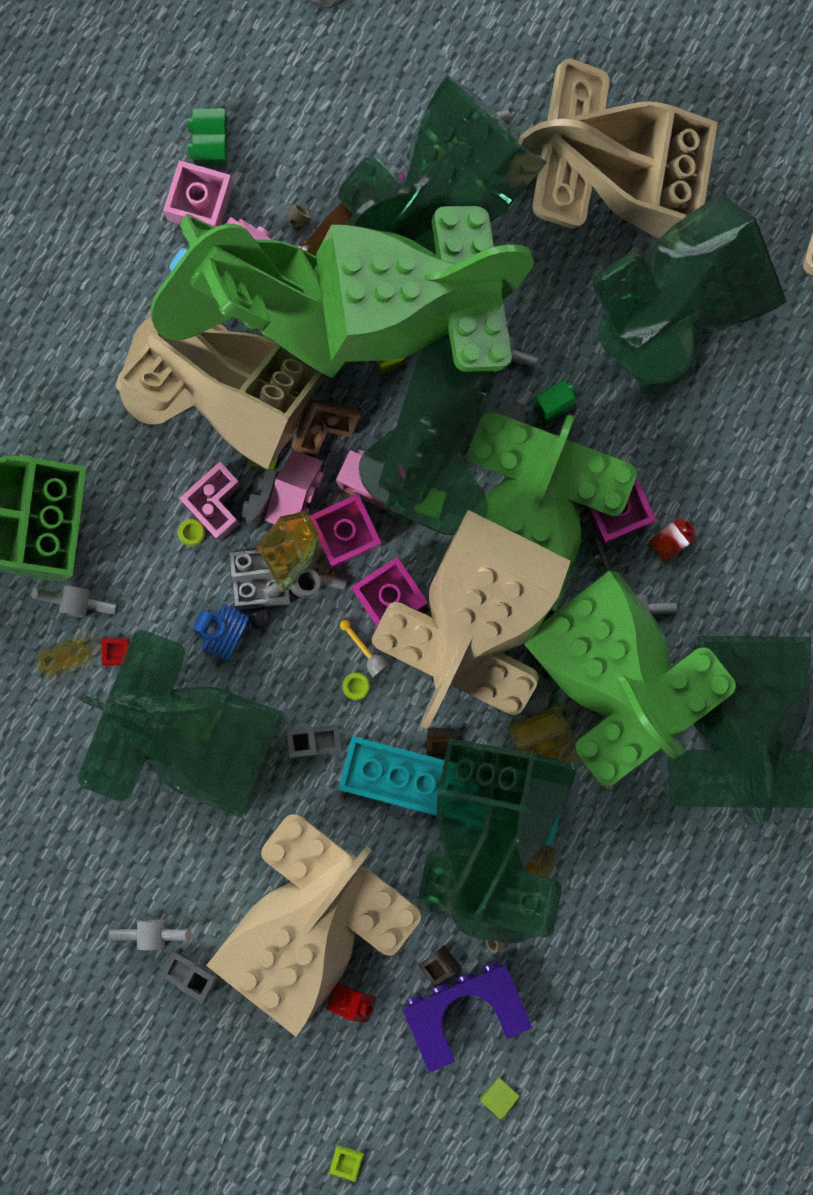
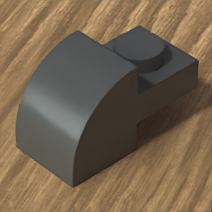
M338 724L285 730L288 758L342 752Z
M173 951L160 977L178 986L179 990L196 1000L206 1003L219 975L210 968L194 962L177 951Z

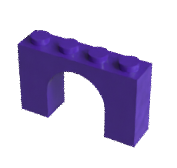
M498 960L490 962L483 966L484 971L476 975H473L472 971L457 977L458 983L448 986L447 983H442L431 989L432 994L422 998L421 994H417L405 1000L407 1005L403 1006L402 1010L429 1073L455 1062L442 1029V1017L447 1006L459 997L472 995L486 1000L493 1007L507 1039L533 1028L505 962L499 964Z

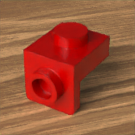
M679 517L648 542L666 563L693 542L696 536L694 535L693 527Z
M337 983L326 1010L353 1022L367 1023L374 1011L376 997Z

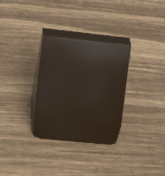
M427 728L426 756L453 762L455 729Z
M445 945L418 965L434 987L454 975L461 967Z

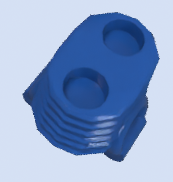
M226 603L221 606L218 613L201 611L192 629L205 639L201 648L202 652L211 654V656L214 655L216 658L219 657L221 660L224 659L226 662L229 661L247 626L249 616L240 613L235 608H231V605L228 606ZM212 619H214L218 624L216 632L209 634L207 630Z

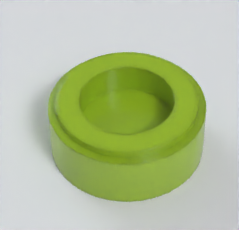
M187 519L180 524L178 537L185 545L197 546L205 539L206 531L200 521Z
M351 673L343 681V692L352 700H361L369 693L370 683L365 675Z

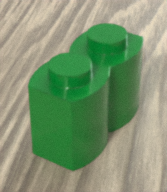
M225 108L193 109V117H188V132L193 133L192 142H188V158L193 159L194 165L201 167L227 166V114Z
M561 380L534 396L532 407L542 424L546 426L572 411L578 394L570 382L566 383L564 380Z

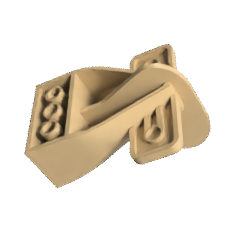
M566 59L560 63L555 73L547 121L541 122L513 140L507 149V159L513 165L521 169L538 171L532 204L534 214L540 219L568 228H577L587 218L593 186L607 206L619 217L666 242L701 226L718 122L659 102H637L606 109L609 89L607 73L574 59Z
M150 315L134 334L123 370L118 376L116 388L120 391L122 402L127 411L135 419L146 424L163 423L194 405L230 445L253 462L268 469L299 427L310 399H314L324 374L288 352L272 339L256 334L230 332L221 324L189 339H166L156 331Z
M470 510L467 511L430 586L429 602L432 617L402 603L393 602L388 605L372 637V643L377 649L433 676L435 690L422 718L421 727L425 729L429 727L446 692L452 687L508 714L517 715L522 712L537 686L539 675L533 668L502 652L524 644L536 633L559 596L571 562L570 560Z
M291 814L281 822L261 851L265 862L291 882L271 891L258 901L206 966L297 1037L343 975L352 954L355 934L357 933L384 955H393L400 949L419 924L421 912L417 906L383 881L363 863L372 851L366 846L360 855L355 857L302 816Z

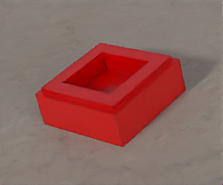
M102 638V666H130V638Z

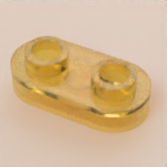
M75 638L41 651L37 657V667L43 674L49 676L66 672L87 663L91 656V648L82 639ZM75 647L80 649V655L77 657L72 656V649ZM48 657H53L55 662L52 666L48 667L46 660Z

